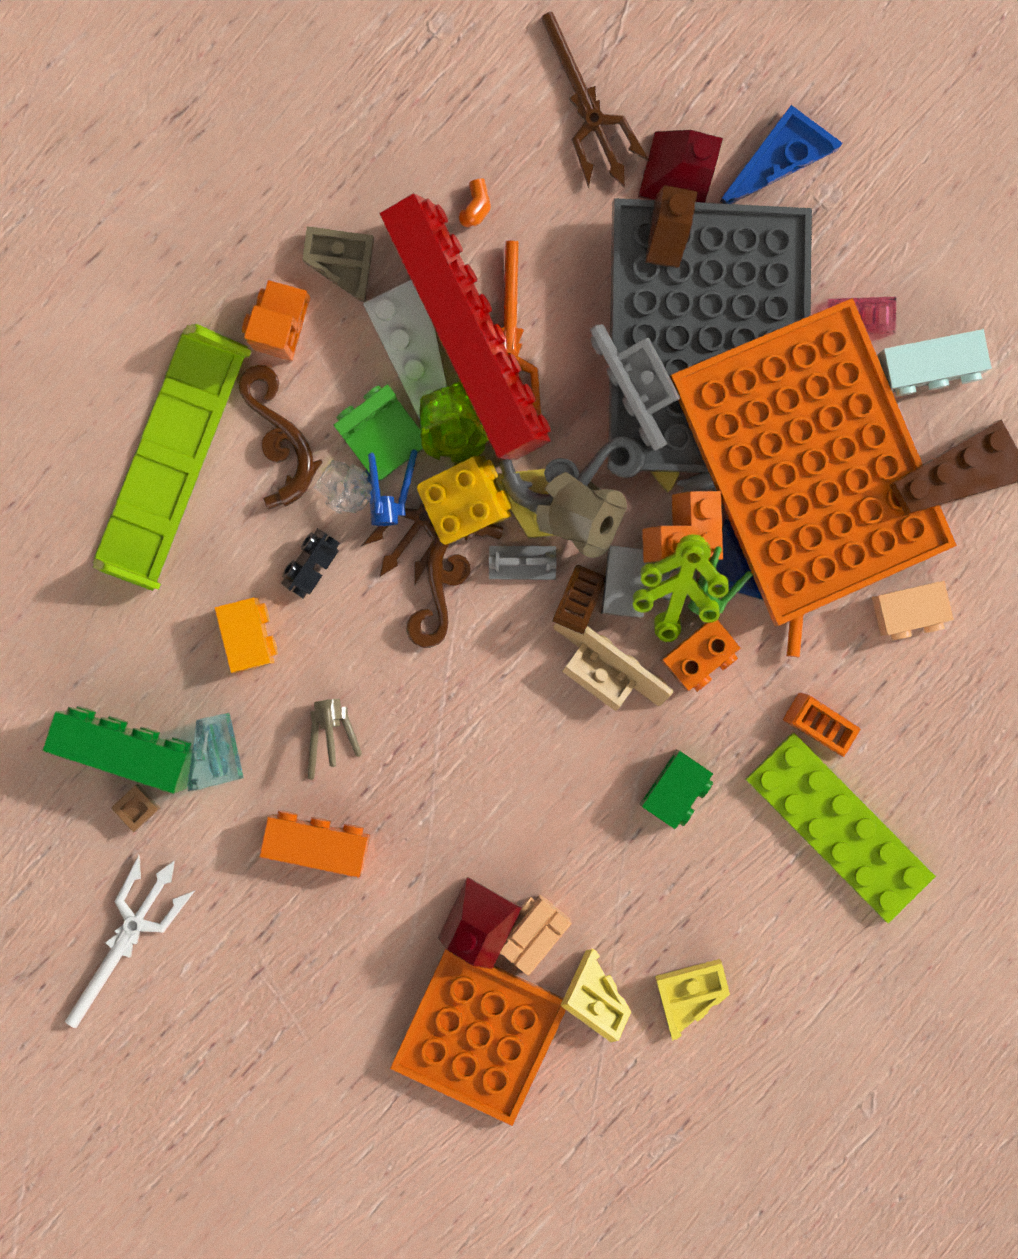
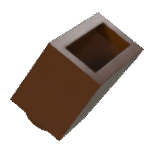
M664 185L655 196L645 263L679 268L692 227L697 197L696 191Z

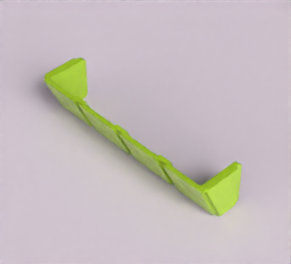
M198 324L187 325L184 328L140 438V443L122 484L115 507L93 560V568L154 591V588L159 590L161 583L157 582L242 362L244 358L250 357L252 352L248 349V346Z

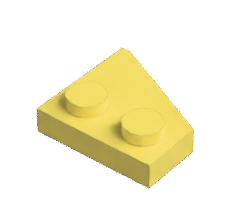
M720 959L655 976L672 1041L681 1037V1032L694 1020L697 1022L708 1014L712 1006L718 1005L730 995Z

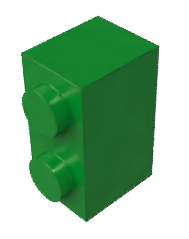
M676 749L639 805L676 830L679 824L685 826L693 815L694 809L691 806L699 796L703 799L713 785V781L710 780L713 773Z

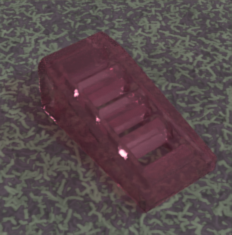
M896 297L853 298L856 307H859V314L868 334H896ZM851 298L828 299V308ZM866 307H872V324H866ZM880 307L886 308V324H879Z

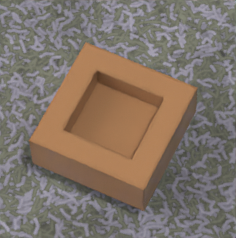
M139 784L134 785L111 807L133 833L161 809Z

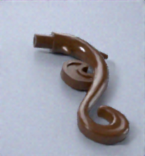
M255 365L243 372L238 387L246 404L276 427L267 432L262 439L264 456L269 461L275 463L285 461L289 457L291 450L288 447H280V443L283 440H288L292 444L297 455V470L294 477L291 478L290 475H287L284 486L277 488L278 492L263 498L267 509L270 510L282 504L286 507L300 499L307 491L323 461L321 459L313 461V453L308 441L292 422L253 398L250 387L255 381L260 380L267 384V393L263 396L265 401H271L276 396L280 385L278 375L273 369L265 365Z
M491 524L465 536L464 540L469 541L476 535L482 538L484 535L500 540L504 527ZM432 526L431 531L436 532L434 526ZM438 535L433 540L427 562L428 580L440 622L438 629L433 634H426L421 629L422 620L428 616H433V612L430 609L416 611L409 617L406 623L408 638L415 645L424 648H431L440 644L447 634L449 621L443 583L451 586L460 585L468 579L471 572L469 561L460 554H453L447 557V561L451 562L453 567L449 571L444 570L443 557L450 544H442Z

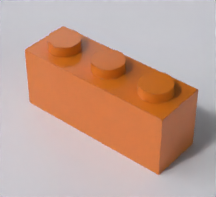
M278 810L277 815L272 814L268 817L260 857L358 878L362 875L370 834L363 833V827L351 824H344L343 829L330 826V820L311 817L310 822L298 820L297 813Z

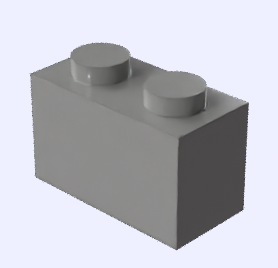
M610 545L601 614L642 618L644 616V612H638L633 608V594L637 590L647 589V586L641 582V568L646 564H654L656 562L644 563L643 549Z

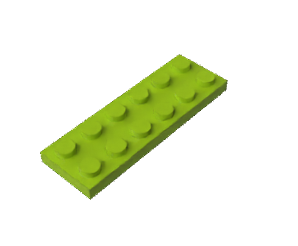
M792 732L745 778L886 923L889 924L936 877L795 733Z

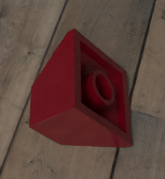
M694 130L655 131L648 156L649 161L646 164L638 197L655 200V196L665 185L696 191V202L705 203L723 138Z
M467 877L438 939L447 951L470 965L493 969L522 907Z

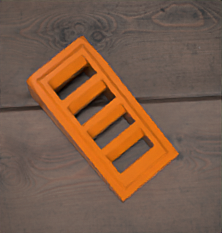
M801 692L797 694L783 718V721L841 757H845L861 728L812 696ZM818 712H820L822 715L812 729L810 726ZM830 719L833 720V723L827 731L826 735L823 736L822 733L826 728L827 724L829 723ZM841 726H843L845 730L835 744L832 741Z

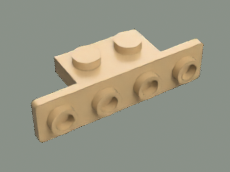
M557 623L553 626L557 632L579 647L562 672L613 710L617 711L633 688L657 706H661L673 693V689L661 677L651 674L634 657L624 654L607 637L597 634L588 626L584 634L575 632Z

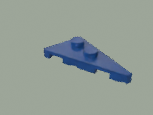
M791 105L723 195L720 202L732 204L838 151L843 143Z

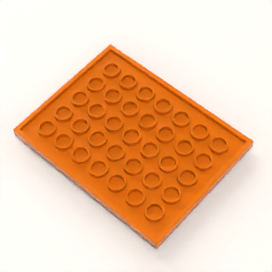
M853 298L669 376L680 396L678 401L717 491H721V502L774 626L782 625L957 546L940 505L905 514L890 487L891 483L923 464Z

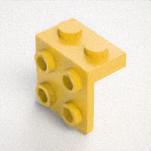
M485 456L471 457L419 483L417 486L419 496L442 544H451L488 525L499 523L512 517L509 510L512 508L511 501L504 490L500 491L495 480L498 477L496 468L491 460H486Z

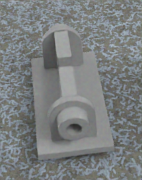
M489 546V579L556 580V546Z

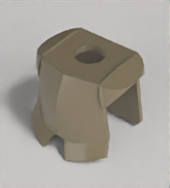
M567 472L555 477L545 487V490L553 497L552 504L549 506H537L536 516L539 531L571 540L575 547L587 557L595 558L605 554L610 548L627 509L625 497L616 490L600 489L591 481L586 486Z

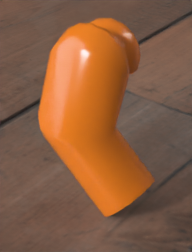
M482 178L469 182L472 201L466 209L461 210L459 213V221L466 228L481 224L491 208L485 180Z

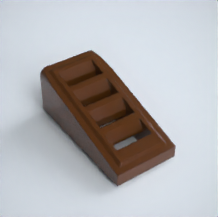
M576 565L552 621L575 632L584 634L606 577L586 567ZM564 609H566V610H568V611H571V612H573V613H575V614H578V615L582 616L583 618H581V617H579V616H576V615H574V614H572V613H569V612L565 611Z

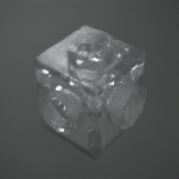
M334 460L331 461L313 487L327 498L326 505L339 514L361 511L370 501V492L372 491L371 483L366 480L368 474L354 464L348 466L344 462Z

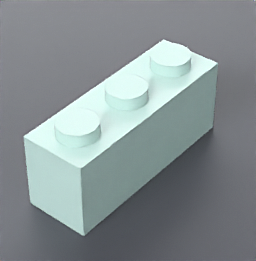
M984 329L885 348L877 355L892 392H896V397L916 393V387L928 385L929 390L948 387L949 381L961 379L962 384L979 381L982 379V374L992 369Z

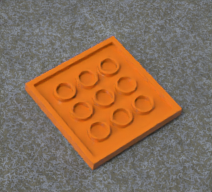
M445 949L390 1069L513 1126L566 1012V1009L560 1006L564 998L497 966H494L493 969L472 966Z

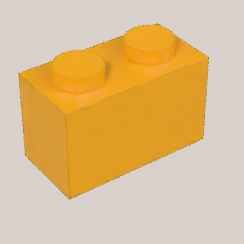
M253 597L214 607L231 673H238L275 663L273 656L278 655L273 635L268 636L265 623H269L270 619L265 603L260 604L259 599Z

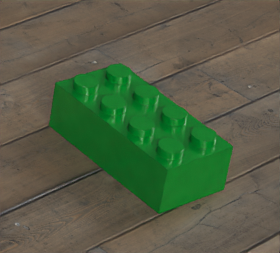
M81 706L76 708L68 707L65 711H55L42 751L175 794L187 789L199 753L198 750L191 749V742L176 737L164 740L159 738L160 732L146 727L130 729L127 728L128 722L111 716L108 718H96V711Z

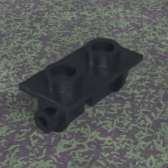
M318 528L315 533L311 532L304 539L301 545L303 551L296 561L292 560L287 565L282 574L284 579L281 584L290 591L295 585L296 587L292 592L303 599L306 594L310 595L323 576L313 569L316 563L327 570L339 552L337 548L340 542L330 536L324 541L328 534Z

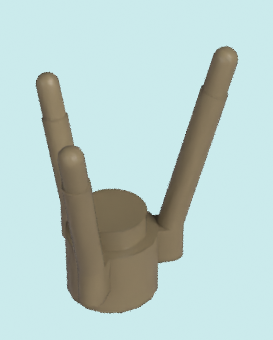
M340 699L314 702L315 711L310 712L312 720L308 778L310 780L314 779L319 723L320 729L325 728L330 767L336 766L333 727L340 726V720H342L355 755L360 757L362 754L348 717L347 707H341Z

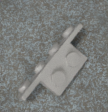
M603 324L590 328L593 335L590 338L592 346L598 355L605 357L609 365L607 368L608 376L615 386L619 385L625 395L623 398L624 406L631 416L635 415L641 425L639 433L647 446H652L655 451L667 445L652 414L680 399V396L650 339L645 338L619 353Z

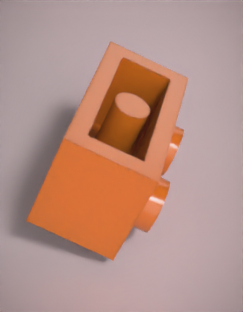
M716 620L712 623H704L665 655L661 662L685 691H690L694 688L698 692L712 680L709 676L710 673L718 667L723 671L738 659L735 653L741 647L722 624Z

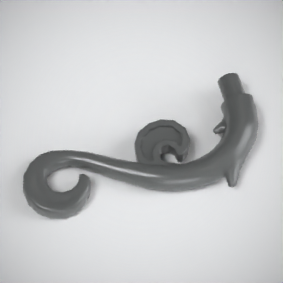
M616 437L597 452L580 474L572 461L558 458L552 460L546 466L544 475L549 483L555 477L567 472L587 486L611 451L617 448H625L629 452L628 462L619 466L609 461L607 467L613 474L619 477H634L644 466V449L638 441L631 437ZM505 459L499 462L504 477L501 479L507 494L515 503L535 514L538 505L549 506L552 504L553 497L550 494H540L529 489L532 483L521 479L520 473L515 472L512 460Z

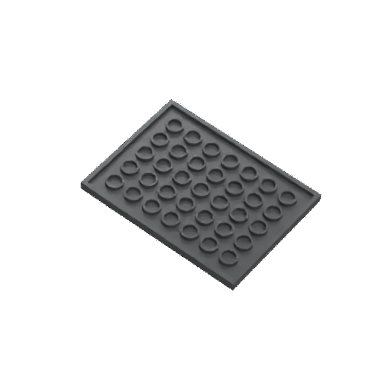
M614 198L612 201L610 337L619 353L643 339L649 338L670 376L811 316L812 208L696 202L692 227L680 266L677 269L645 263L655 200ZM609 378V441L620 436L631 437L638 441L645 454V462L641 471L709 473L678 400L652 414L667 445L655 451L652 446H647L639 433L641 425L635 415L631 416L623 403L625 395L619 385L615 386ZM625 448L612 450L608 455V462L612 461L619 466L626 464L629 460V452Z

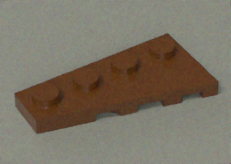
M1001 419L891 483L890 487L904 513L908 514L1017 483L1018 449Z

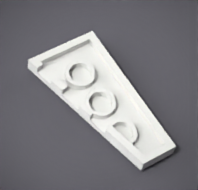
M412 280L364 302L363 305L421 423L424 424L451 411L452 408L434 325Z

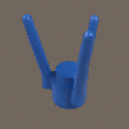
M413 449L410 453L398 504L394 503V497L380 496L375 454L372 452L368 454L370 473L366 469L364 474L370 503L371 525H397L398 516H405V503L415 467L417 450Z

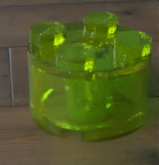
M455 382L449 387L437 389L421 397L419 408L421 444L429 456L440 460V456L451 457V462H463L471 457L480 455L484 451V444L487 440L489 441V438L461 382Z

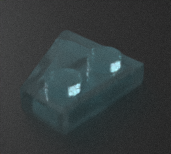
M230 713L196 720L187 785L188 792L244 778Z

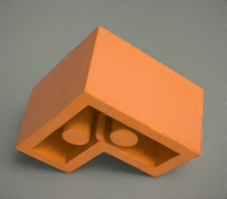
M267 281L266 288H261L258 293L256 306H253L251 314L247 313L245 315L242 325V333L245 334L244 338L254 351L293 361L311 299L308 292L274 281Z
M689 491L673 494V526H657L642 529L644 563L658 562L676 553V546L684 536L690 534L703 537L709 544L711 552L709 561L717 546L722 548L719 560H723L721 491Z

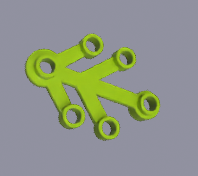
M690 534L684 536L676 546V553L654 564H646L640 570L642 584L650 588L634 592L633 608L636 611H650L653 608V601L672 592L667 610L659 613L654 619L655 634L664 642L676 640L681 633V619L679 616L687 594L699 607V617L703 622L712 623L720 617L719 604L711 600L693 578L695 568L707 580L708 593L711 596L720 598L729 591L728 579L724 575L719 574L708 560L711 555L710 546L699 535ZM680 567L678 574L661 582L662 574ZM648 574H655V576H652V577L646 576V575H648Z

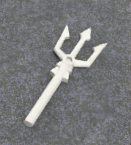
M138 855L114 901L124 919V924L115 930L117 933L115 936L105 942L111 949L66 1018L65 1022L69 1026L77 1028L122 955L128 958L131 957L133 944L138 943L140 932L163 933L195 892L192 891L173 899L174 906L160 924L143 919L164 884L172 882L175 861L156 873L157 881L137 913L134 914L124 900L134 881L141 879L140 855Z

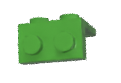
M388 384L383 388L378 385L371 389L363 397L365 402L357 408L349 406L336 417L338 422L334 424V427L369 473L368 454L371 452L375 454L379 481L407 462L413 449L419 453L428 444L427 438L398 401L396 394Z

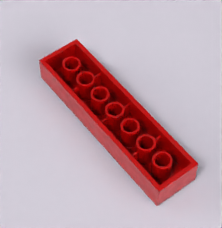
M412 193L380 212L379 214L497 457L500 459L518 460L550 443L551 440L547 434L551 432L550 426L542 414L538 415L533 405L536 402L534 393L528 384L523 385L518 375L521 372V367L512 353L508 354L503 344L507 341L503 330L497 323L493 324L489 315L492 312L490 303L484 294L479 295L474 285L477 282V277L471 266L464 264L459 254L463 252L459 240L454 234H449L445 225L448 222V218L443 208L439 204L435 205L428 198L425 199Z

